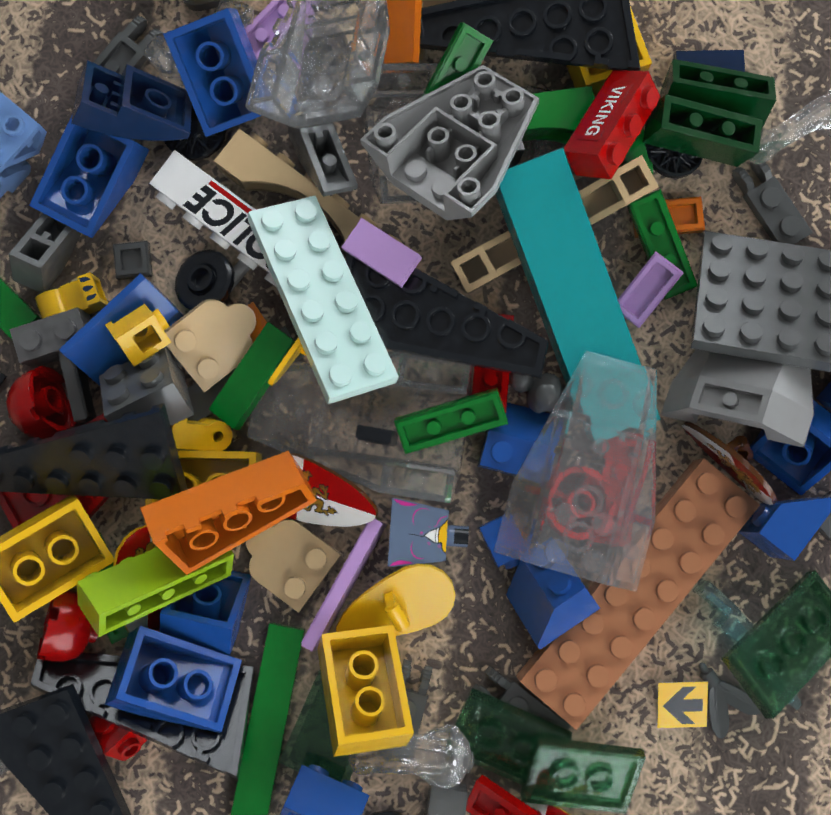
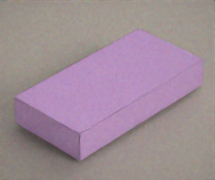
M362 217L341 247L345 252L401 288L422 259L418 253Z
M655 251L618 298L624 317L640 328L684 272Z

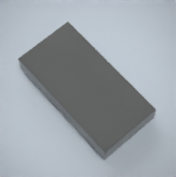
M60 352L58 354L74 422L85 424L96 418L87 375Z

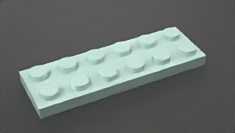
M316 195L249 211L248 222L327 405L395 384L399 376Z

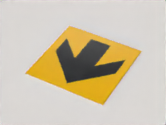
M708 681L658 683L657 728L707 727Z

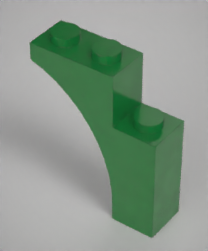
M592 86L533 93V95L539 98V104L522 141L548 140L567 144L595 99ZM643 128L619 167L642 155L653 174V164L648 158L646 146L643 143Z

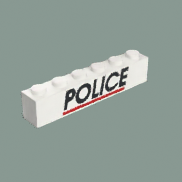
M174 150L149 183L158 191L155 197L171 210L176 205L184 210L186 213L182 218L198 230L203 225L213 232L209 238L225 250L231 245L240 252L237 259L253 271L257 266L268 273L264 279L276 287L248 222V212L256 209Z

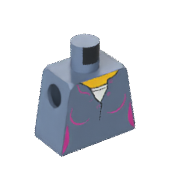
M392 498L388 567L446 561L447 546L468 547L469 526L448 525L449 510Z

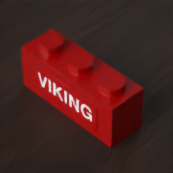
M611 71L564 147L568 163L576 176L610 180L613 178L661 98L649 71Z

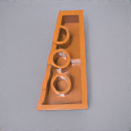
M288 450L140 507L153 543L188 575L311 505L317 499L302 469Z

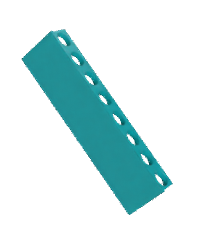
M560 148L509 168L495 195L586 439L596 446L661 420L564 149Z

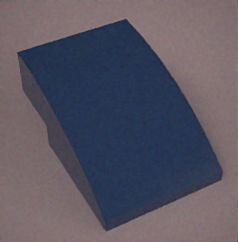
M87 60L78 81L71 124L91 131L127 139L147 141L188 139L191 133L192 103L186 89L126 64L121 75Z

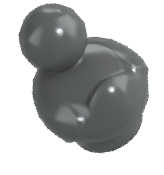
M513 373L510 375L509 383L511 387L517 392H526L527 405L533 412L540 414L541 412L548 411L552 414H557L563 409L568 400V390L561 387L559 378L555 374L543 373L541 379Z

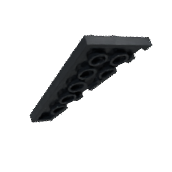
M456 0L424 7L421 11V49L446 51L460 22H464L493 40L486 56L607 70L640 71L629 0Z
M347 253L345 261L387 350L542 378L549 344L545 338L510 319L508 320L489 310L488 307L465 297L457 290L416 268L401 288Z
M164 403L152 406L151 410L137 414L136 411L125 413L121 419L110 422L99 420L55 432L53 437L41 440L40 437L29 439L26 444L12 447L7 445L0 447V492L164 499L188 489Z
M82 653L75 659L65 662H50L37 659L31 680V685L34 689L46 694L73 684L85 712L232 778L239 779L255 674L254 667L240 666L223 730L218 733L139 716L104 705L121 657L119 655Z
M73 684L0 710V760L49 815H131Z

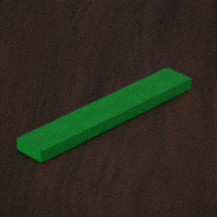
M269 623L231 815H269L305 629Z

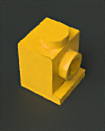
M143 304L115 323L110 321L105 324L134 367L172 343L164 331L170 327L158 309L151 312L146 304Z

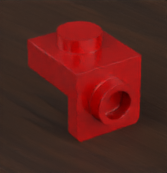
M94 715L89 719L103 754L126 761L135 756L140 751L141 746L148 740Z

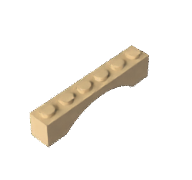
M239 128L214 160L221 173L246 191L276 192L296 199L316 195L326 219L331 222L344 242L361 217L377 227L376 223L366 215L361 213L358 217L348 209L350 207L348 202L338 194L323 197L307 173L303 176L294 169L295 164L284 154L279 152L275 155L267 149L268 144L254 132L248 135ZM388 234V235H390L391 237H393L394 239H396L397 241L401 242L400 240H398V239H397L396 237H394L393 235Z
M641 155L619 167L611 180L600 178L580 190L579 193L590 224L593 225L656 190L659 186ZM509 230L450 262L467 293L521 264Z

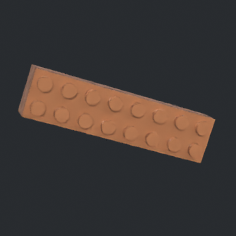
M705 458L693 460L628 539L627 547H622L589 586L588 591L600 609L539 650L538 648L516 675L518 680L577 730L758 509L760 504Z

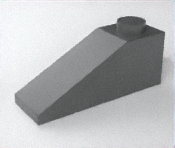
M319 101L290 107L289 138L298 161L322 196L357 190V181L325 102Z
M42 213L9 253L13 281L40 293L48 291L64 270L81 233Z

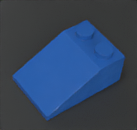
M71 116L29 206L93 238L135 181L149 149L131 139L111 136L71 124Z
M139 626L128 634L104 705L139 716L220 733L223 730L242 660Z

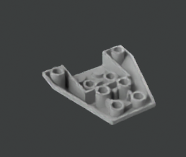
M482 65L384 116L360 141L394 186L446 221L472 218L497 193L537 109L539 98Z
M696 349L671 382L661 415L691 423H697L698 416L702 415L764 429L767 440L804 448L814 416L811 369Z

